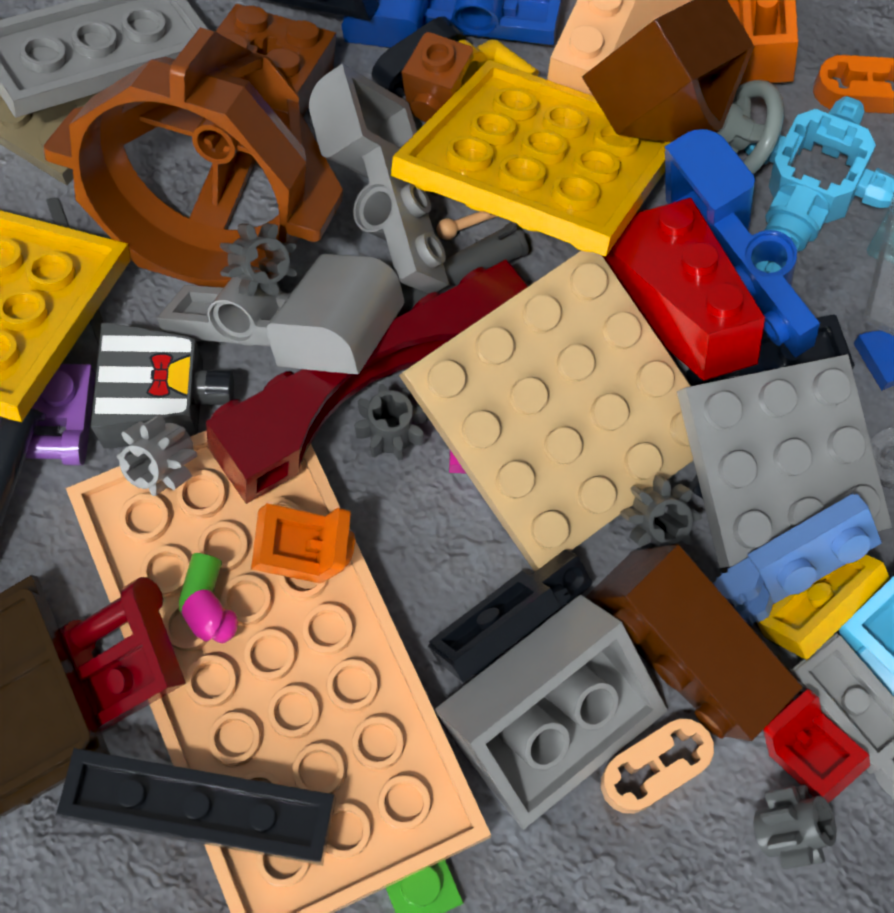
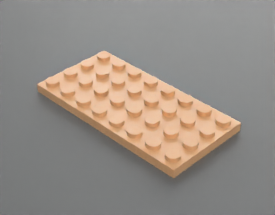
M207 430L190 437L193 449L197 452V457L184 466L190 471L192 477L175 490L168 487L158 495L152 496L149 488L142 489L132 485L123 475L120 466L66 488L110 603L121 596V591L126 585L140 577H147L153 580L162 592L163 606L159 612L186 684L151 703L150 707L173 766L334 794L336 797L323 866L204 844L230 913H334L491 838L487 824L356 540L349 564L343 571L321 584L251 569L258 510L266 503L326 516L336 508H340L311 444L306 451L298 475L245 504L207 448ZM193 553L207 554L222 561L214 595L221 602L223 609L234 611L238 617L237 631L234 637L226 643H218L213 639L206 642L196 637L179 610V597ZM128 622L120 627L124 639L132 635Z

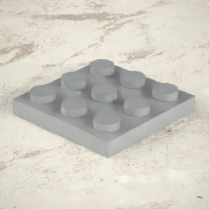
M848 354L686 387L677 391L720 568L736 565L748 558L747 554L852 493L854 495L858 494L869 507L877 531L892 528Z

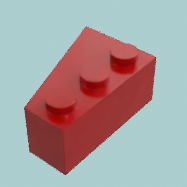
M692 198L636 213L607 256L602 257L647 323L654 329V333L662 345L703 381L758 364L765 317Z

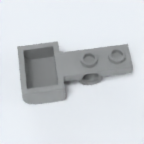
M341 64L317 82L309 100L310 116L320 152L323 157L369 179V184L360 191L355 200L353 209L354 220L361 230L387 241L394 270L400 283L428 294L437 292L448 286L449 282L443 265L446 259L445 251L441 242L434 234L428 214L431 210L429 198L425 191L417 189L414 184L391 176L393 155L417 132L409 102L346 65Z
M321 254L292 293L282 292L279 287L278 295H268L261 289L260 283H258L257 290L252 296L242 295L239 293V285L242 279L238 277H232L224 288L184 285L157 319L162 332L189 336L196 341L238 343L244 346H270L277 367L359 374L405 301L398 276L383 261L366 256ZM251 266L254 270H260V268Z

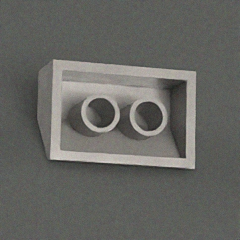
M581 594L434 709L462 754L523 830L668 711L622 622Z

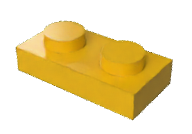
M865 555L858 561L847 563L817 580L806 591L789 595L773 604L769 617L759 623L757 622L763 636L808 660L890 580L884 562Z

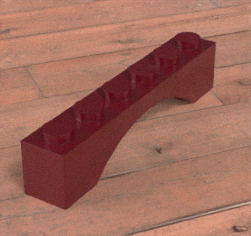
M506 259L488 269L478 267L472 270L460 281L459 285L442 294L439 292L427 294L414 305L411 311L394 319L359 374L301 369L296 373L286 371L270 380L263 391L244 401L241 399L231 400L219 407L211 419L206 421L207 448L245 504L253 501L298 475L306 451L321 426L345 400L371 382L399 370L410 368L528 286Z

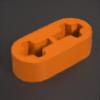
M838 55L827 59L820 67L814 82L813 92L815 98L828 109H832L835 102L840 98L848 96L861 101L864 105V112L894 113V91L892 90L891 83L885 82L887 80L893 81L894 85V58ZM832 78H840L842 85L847 88H840L838 81Z

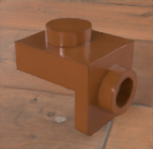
M431 32L423 34L402 70L405 98L409 102L412 114L418 119L427 122L462 87L461 79L474 58L471 46Z

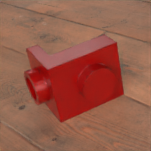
M810 689L804 691L795 700L791 699L763 729L769 756L801 786L806 785L813 797L821 796L828 804L871 766L870 755L822 713L820 699Z

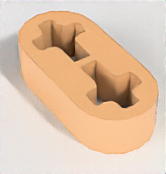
M677 719L669 722L617 755L605 767L601 777V791L605 801L619 812L635 814L645 810L695 778L710 764L714 755V742L709 731L701 723L692 719ZM676 734L682 741L692 738L696 742L698 748L691 754L695 762L694 765L690 766L688 761L682 758L667 767L664 766L660 757L674 746L671 735ZM649 765L655 775L647 779L640 786L643 798L637 800L636 796L631 792L625 793L622 796L617 792L615 785L622 778L618 768L625 767L630 774H633Z

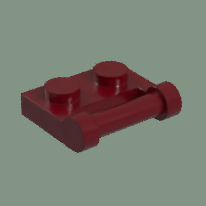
M140 577L126 585L118 599L85 620H73L59 628L100 730L109 728L186 684L159 612L163 606L162 592L159 586L147 577ZM128 622L132 635L93 658L91 652L95 648L96 642Z

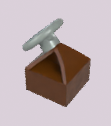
M692 0L662 15L582 76L617 135L658 141H674L690 131L705 129L720 134L736 153L739 150L745 149L750 143H757L753 151L743 161L752 174L756 173L770 156L783 125V99L779 90L772 83L765 80H753L740 85L754 49V44L727 0ZM761 97L766 103L767 115L765 124H756L751 119V98Z

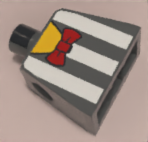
M113 323L101 324L91 428L103 448L129 446L121 433L139 421L145 423L158 414L163 416L165 423L183 426L191 437L198 433L200 405H224L233 400V371L203 370V359L195 339L189 336Z

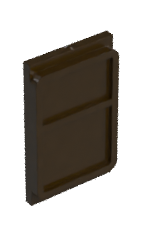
M33 575L28 576L0 593V816H6L21 806L30 804L37 797L64 783L74 748L110 754L39 579Z

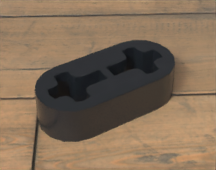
M445 16L437 17L384 52L376 61L371 77L376 84L402 98L405 96L402 70L424 33L431 32L457 42L466 40V36L449 18Z

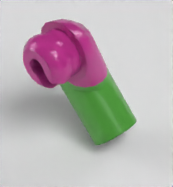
M193 553L179 597V610L196 637L206 642L213 639L218 643H226L234 637L237 631L238 617L234 611L223 609L221 602L214 595L222 561L207 554Z

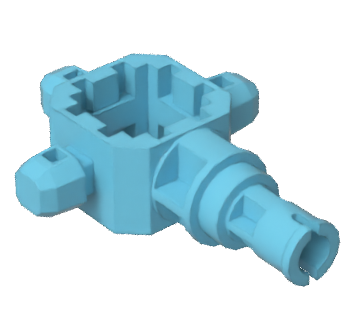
M845 96L835 102L829 113L813 109L798 114L787 136L779 135L773 151L764 163L765 165L769 161L773 163L768 187L774 198L765 215L767 225L764 231L776 230L786 234L794 242L797 252L803 251L808 242L814 241L817 238L824 222L828 223L845 217L855 195L863 198L861 203L877 208H888L894 198V176L879 168L875 171L868 169L876 144L869 129L860 126L864 115V105L861 101ZM750 143L745 148V152L749 155L757 143ZM818 144L823 146L821 152L837 159L840 153L848 156L846 165L851 166L840 186L831 182L828 190L819 187L820 180L807 175H803L801 180L794 177L796 168L791 166L797 154L800 155L803 148L812 151L814 145ZM761 261L754 265L758 270L766 273H773L782 269L777 263L772 261Z

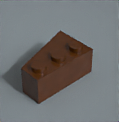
M679 544L632 551L585 597L622 622L637 653L656 670L668 685L677 690L696 708L695 715L702 725L721 739L729 737L753 741L803 688Z

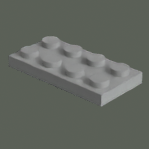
M72 0L0 20V95L15 118L103 91L151 59L161 57L176 59L200 27L208 28L187 0Z

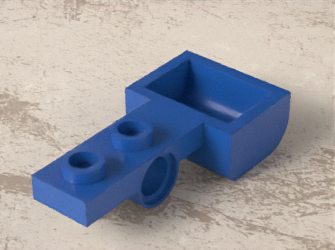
M378 0L379 6L370 21L344 16L341 27L344 42L391 48L431 20L445 16L464 35L554 45L563 0Z
M705 129L690 131L665 146L666 202L670 204L692 198L765 317L764 331L777 346L784 343L796 358L815 346L820 325L819 321L791 287L797 260L796 246L789 236L776 230H765L754 235L749 233L755 184L754 175L720 134ZM761 261H772L777 263L782 269L777 272L766 273L758 270L754 265Z

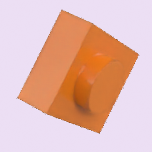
M266 503L258 510L251 569L320 584L343 571L351 561L355 547V535L353 531L349 530L350 510L336 508L328 515L322 516Z

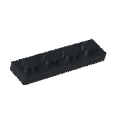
M74 748L56 815L62 819L323 866L336 797L334 794Z

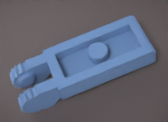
M852 493L747 554L748 558L729 568L727 573H721L720 577H716L717 580L713 582V585L749 626H753L754 622L759 623L769 617L773 603L775 604L789 595L806 591L817 580L847 563L858 561L869 550L880 545L882 542L870 509L858 494L854 495Z

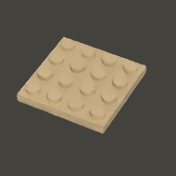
M581 250L399 375L534 572L563 550H573L619 516L620 511L631 507L635 499L630 489L632 486H636L641 490L653 487L655 475H660L667 480L693 461L677 391L691 386L602 255L594 252Z

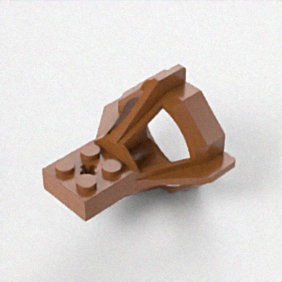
M235 4L216 31L200 27L176 59L169 57L151 59L90 98L85 106L73 109L45 142V160L73 169L75 200L112 240L128 243L130 259L138 267L198 286L224 288L232 277L221 276L220 271L228 266V253L220 248V244L233 243L240 238L238 230H229L227 228L256 161L267 176L278 203L279 214L267 223L278 225L276 240L280 242L296 244L299 238L311 242L319 241L342 202L343 189L328 161L322 156L319 145L303 118L309 108L310 96L315 85L323 76L333 70L336 32L319 28L309 21H295L267 13L264 9L257 6ZM157 127L192 137L196 151L200 156L213 164L190 218L183 216L166 205L144 184L128 159L124 148L125 144ZM263 225L254 227L257 236L259 235L260 229ZM257 249L258 258L250 262L251 266L259 268V261L266 257L265 251L262 249Z

